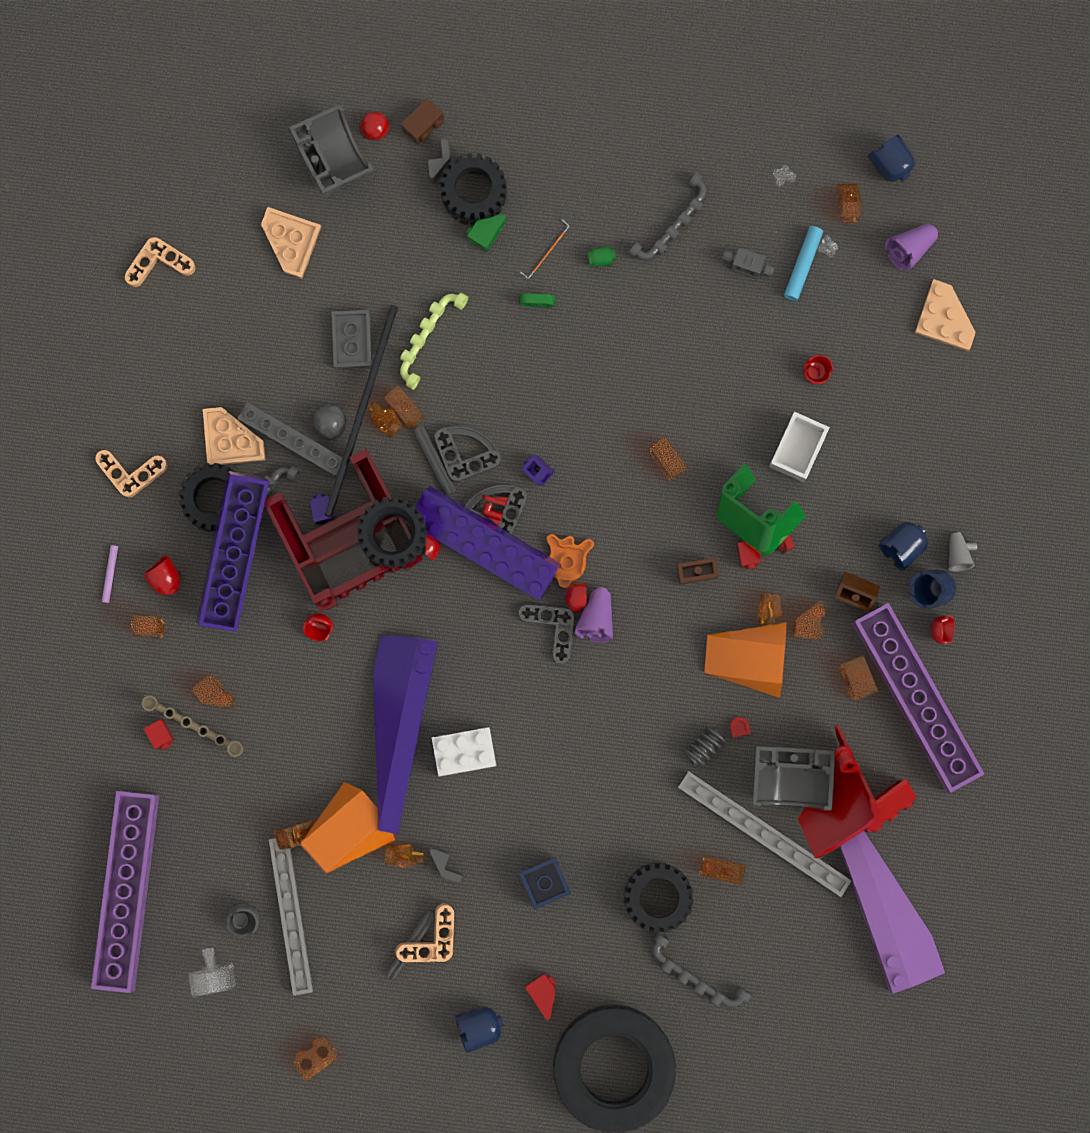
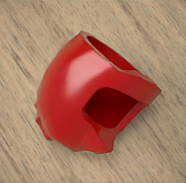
M163 555L156 564L143 574L147 584L157 594L168 596L178 592L181 584L180 572L177 571L168 555Z

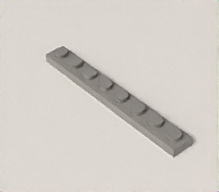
M289 836L269 839L293 996L313 992Z

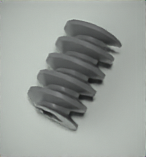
M707 727L705 730L708 735L701 733L702 740L695 739L697 746L690 744L691 751H684L686 757L698 768V763L705 765L703 758L711 759L709 752L716 754L714 747L722 748L719 743L720 741L727 742L714 728L710 729Z

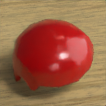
M379 112L367 113L360 122V134L366 140L378 141L387 135L389 129L388 119Z
M825 355L810 357L803 367L804 378L811 384L820 385L830 379L833 364Z
M427 534L425 555L434 561L440 552V543L437 539Z
M574 583L567 588L565 601L572 612H583V609L580 608L586 606L585 583Z
M314 613L305 620L303 632L311 640L326 641L329 635L332 634L334 624L331 618L325 614Z
M940 615L932 622L930 633L936 643L947 644L952 642L955 630L953 616Z

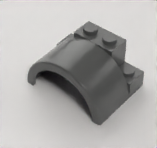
M341 105L332 107L289 127L290 134L298 148L299 158L315 189H319L323 198L340 191L341 186L373 172L372 164H368L353 139Z
M755 746L753 805H793L831 810L835 751L807 747ZM812 764L817 765L820 768H812Z

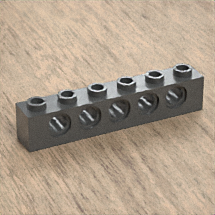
M246 403L238 416V420L334 478L337 477L342 457L252 404Z

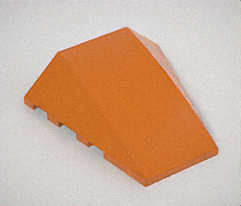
M786 622L708 634L704 673L780 698L785 654Z
M344 782L300 845L324 873L327 874L371 851L394 842L395 838L392 833L379 831L378 808L361 789Z

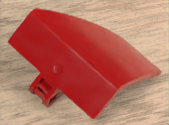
M839 724L834 726L835 735L840 745L834 752L832 809L823 810L805 807L797 819L815 859L848 842L881 817L876 801Z

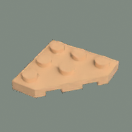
M267 207L261 225L284 273L302 279L321 225Z
M933 279L915 334L969 351L976 332L952 285Z
M222 407L203 409L207 463L210 465H214V463L227 465L266 461L263 440Z

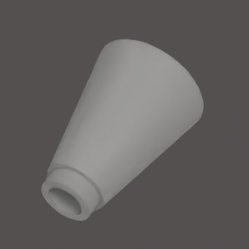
M960 532L950 535L949 571L953 572L965 571L975 566L969 551L977 550V543H965Z

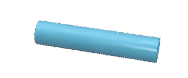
M809 226L784 293L785 298L798 301L822 237V229Z

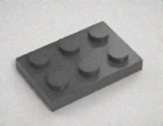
M370 310L332 311L334 369L371 367Z

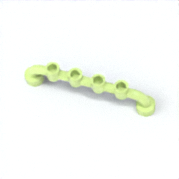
M463 293L459 295L448 294L439 303L433 302L429 310L432 313L431 317L422 320L420 328L423 330L420 335H413L410 344L413 345L411 350H404L400 358L403 361L400 374L402 379L406 381L408 388L414 390L420 381V376L415 373L408 374V368L414 362L418 351L424 346L429 333L433 331L436 321L445 310V306L448 302L454 301V306L462 310L468 301L467 295Z

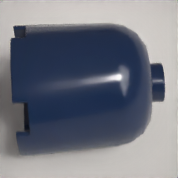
M899 134L867 155L882 177L889 182H895L899 179L903 182L911 176L909 172L915 165L914 157Z
M903 522L880 540L878 546L886 558L890 556L895 561L893 565L896 568L904 571L926 550L928 546L925 535L926 530L921 525Z
M943 570L918 572L909 583V587H911L910 598L916 606L922 609H932L946 605L956 594L954 578Z
M482 1007L455 1015L456 1024L459 1026L461 1033H463L460 1034V1038L466 1053L488 1046L499 1040L501 1027H504L501 1015L497 1016L493 1009Z

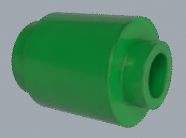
M610 246L592 248V251H588L590 266L612 265L613 260H616L615 250L610 249Z

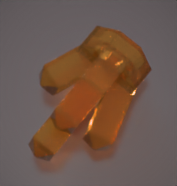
M377 402L370 403L369 409L371 410L372 423L385 432L389 438L404 426L397 418L393 409L383 410Z
M761 594L756 618L761 621L763 626L774 625L775 619L783 615L780 595Z
M411 844L387 845L385 850V864L396 865L405 869L409 866L414 867L417 863H423L426 857L424 853L413 852L414 848Z

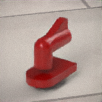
M482 495V499L504 506L507 504L508 497ZM485 502L482 510L483 516L490 518L496 525H500L503 513L492 510L493 504Z

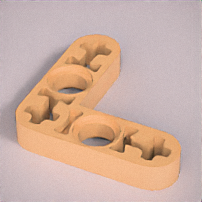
M154 237L145 243L127 270L125 280L132 287L140 286L158 260L184 276H190L194 273L195 264L186 255ZM157 244L163 250L162 254L157 249L152 251L151 245ZM167 253H175V259L173 261H167ZM148 258L150 263L146 267H141L140 260ZM179 260L186 265L189 262L191 268L184 270L183 266L178 263ZM138 267L141 271H143V273L141 274V272H138L135 268ZM137 274L138 280L132 281L130 276H135Z
M101 450L96 455V462L118 491L128 498L139 493L163 474L168 467L167 461L162 456H154L129 475L109 451ZM103 455L109 456L108 461L112 466L109 467L105 462L101 463ZM155 461H163L161 469L155 468L152 470L155 473L154 475L147 469L148 466L151 469L156 466ZM114 469L121 470L122 475L120 478L114 479L112 477ZM145 471L148 473V479L141 482L138 476L141 472ZM133 478L140 484L138 487L134 484L131 487L132 491L130 493L128 491L124 492L126 484L131 486L134 483L132 481Z
M446 903L437 906L435 910L434 942L400 943L395 949L397 958L402 962L448 961L453 954V908ZM444 908L449 911V914L445 915V921L449 922V924L439 923V921L443 922V916L440 912H443ZM443 927L449 929V934L446 937L439 936V930ZM441 942H444V948L448 951L444 953V956L438 953L442 950ZM406 947L408 951H414L415 957H413L412 953H406L405 957H403L400 951H403ZM422 947L429 949V954L426 957L419 956V950Z

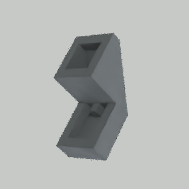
M448 139L441 140L443 158L428 160L431 183H435L451 162Z
M431 848L430 854L441 877L461 883L464 875L445 869L450 854Z

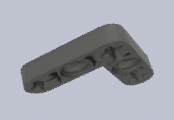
M537 605L522 606L519 609V617L523 622L556 626L553 659L560 665L567 663L571 653L574 624L573 612L566 608ZM526 608L530 609L531 613H536L535 609H540L538 620H534L535 616L532 615L529 616V619H526L522 612H525ZM544 610L552 613V618L549 621H544L541 618V613ZM554 611H559L557 615L560 616L567 612L571 620L569 619L567 623H564L563 619L557 618V622H553L555 618ZM561 631L569 634V639L566 642H561L558 639V634ZM557 644L569 645L568 649L564 647V654L567 655V658H563V661H559V657H556V654L560 653V647H556Z

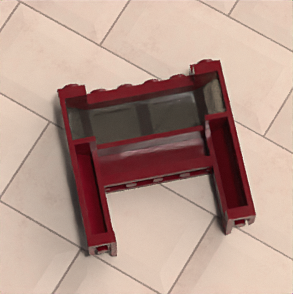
M367 448L349 457L371 499L370 502L303 535L285 497L280 492L265 499L264 505L319 612L339 606L336 598L339 597L340 600L350 595V591L354 589L359 591L367 587L366 583L372 580L377 582L383 579L384 574L389 571L395 573L402 569L401 566L391 568L390 566L382 567L380 564L374 563L367 557L359 545L357 524L360 523L359 518L361 514L364 515L366 512L365 508L368 505L371 507L376 500L382 501L384 497L392 499ZM396 515L381 519L374 530L376 544L386 551L402 549L407 545L411 537L402 517ZM421 554L420 556L417 555L415 557L416 560L412 563L411 561L406 563L407 571L423 561Z

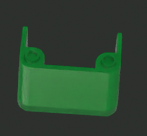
M744 463L723 485L716 517L724 527L758 553L769 555L806 516L795 500L782 514L777 510L770 509L764 512L761 517L740 503L738 499L756 481L749 467Z

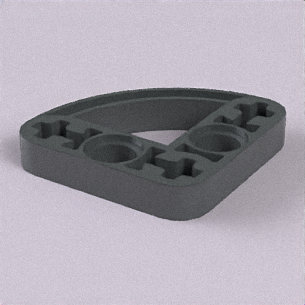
M453 426L440 429L435 434V441L450 479L454 482H461L495 469L501 463V456L496 446L489 438L477 430ZM444 433L445 436H449L446 438L449 447L441 450V447L445 446L443 441L438 439L441 438L440 434ZM459 435L473 438L484 445L488 452L461 461L452 436ZM450 450L456 454L455 458L451 461L445 458V453ZM490 455H493V457L498 458L495 460V464H492V462L485 463L487 467L483 468V462L481 461V458H484V461L489 460ZM477 461L480 464V469L478 471L470 470L469 465L471 462ZM466 464V468L469 473L468 475H466L464 471L460 473L459 478H457L456 475L452 476V474L454 473V469L457 468L458 471H461L464 469L462 465Z
M496 485L478 492L467 502L466 508L495 524L490 518L483 516L482 513L473 509L484 500L482 499L483 494L489 496L510 494L502 512L503 516L500 525L497 526L504 529L505 523H502L503 520L508 523H514L513 526L508 525L507 531L513 535L527 501V493L524 489L517 486ZM519 492H521L522 497H524L523 500L519 499L517 503V506H521L520 509H518L516 506L509 505L510 502H512L513 504L515 503L516 498L513 495L518 494ZM509 509H514L517 512V516L512 520L508 519L506 512Z

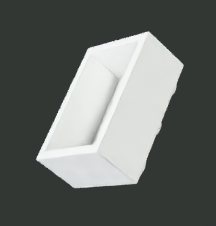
M794 412L769 467L804 483L830 427Z
M489 727L432 738L439 777L496 767Z

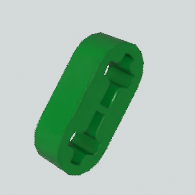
M520 294L519 305L524 307L552 308L555 307V296L548 294Z

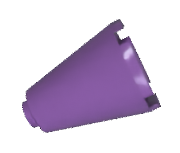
M925 224L890 237L885 242V250L889 249L890 252L888 255L890 261L898 269L909 271L937 240L938 231L935 226Z
M597 587L595 590H592L574 633L579 638L583 639L586 636L589 637V641L607 643L609 639H613L611 593L606 588Z

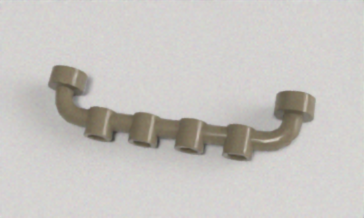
M149 695L143 698L142 707L146 711L157 710L164 714L167 719H174L181 723L182 727L190 728L198 732L199 736L215 741L216 745L226 747L229 755L233 757H238L243 753L244 747L242 743L238 741L231 742L225 735H218L211 731L208 726H201L194 722L191 717H184L177 713L176 709L160 704L154 696ZM169 710L173 711V715L171 717L168 716ZM186 719L190 720V724L188 726H186L184 723ZM203 728L207 729V733L205 735L201 733V730ZM220 737L224 738V742L222 744H219L218 739Z

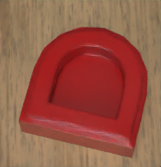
M736 717L730 722L729 729L732 738L751 734L748 721L745 718Z

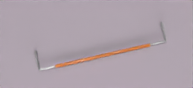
M561 219V221L564 222V223L568 226V227L566 228V230H567L570 225H568L563 219ZM565 230V231L561 234V236L557 239V241L554 243V245L550 248V250L547 252V254L543 257V259L540 261V263H539V264L536 266V268L533 270V272L531 273V275H532V274L536 271V269L540 266V264H541V263L543 262V260L547 257V255L550 253V251L553 249V247L557 244V242L560 240V238L564 235V233L566 232V230ZM520 272V273L523 274L527 279H529V278L531 277V275H530L529 277H527L523 272Z

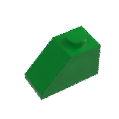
M502 214L477 220L475 225L471 224L466 232L468 242L488 252L507 222L506 216Z

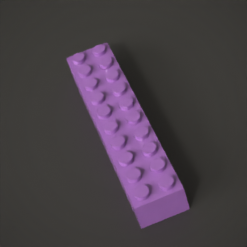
M889 603L852 622L855 631L945 792L951 793L984 775L981 766Z
M116 791L91 989L124 993L135 991L160 795Z

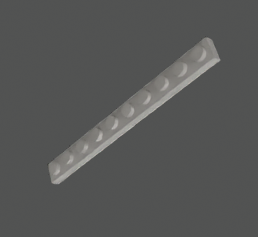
M688 771L678 786L680 790L838 896L842 897L851 883L850 879L819 858L815 859L813 854Z

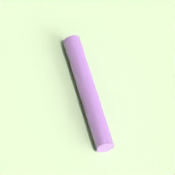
M110 546L101 601L103 603H109L118 546Z

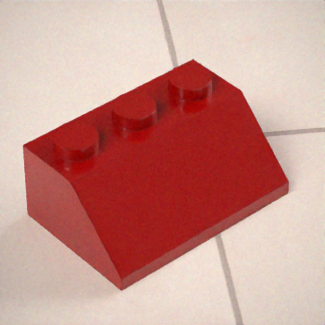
M906 779L897 780L874 797L881 817L865 829L867 833H876L883 828L882 823L886 820L889 822L894 820L898 816V811L902 808L907 810L914 804L913 800L916 799V796Z

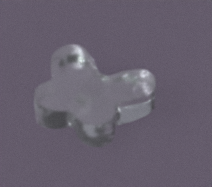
M784 165L782 169H775L773 175L776 177L775 184L778 188H781L785 181L793 182L796 179V174L789 170L788 165Z
M826 235L817 249L819 252L833 257L839 246L833 242L830 236Z

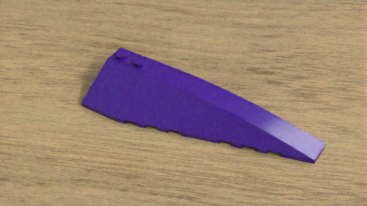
M381 635L373 670L378 828L382 832L397 835L399 832L438 647L437 641L392 635Z

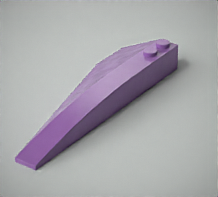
M862 831L848 842L839 846L889 992L896 993L944 974L945 971L931 933L866 833Z

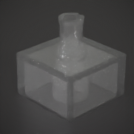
M214 947L202 949L205 967L188 973L192 997L232 990L237 987L234 964L216 965Z

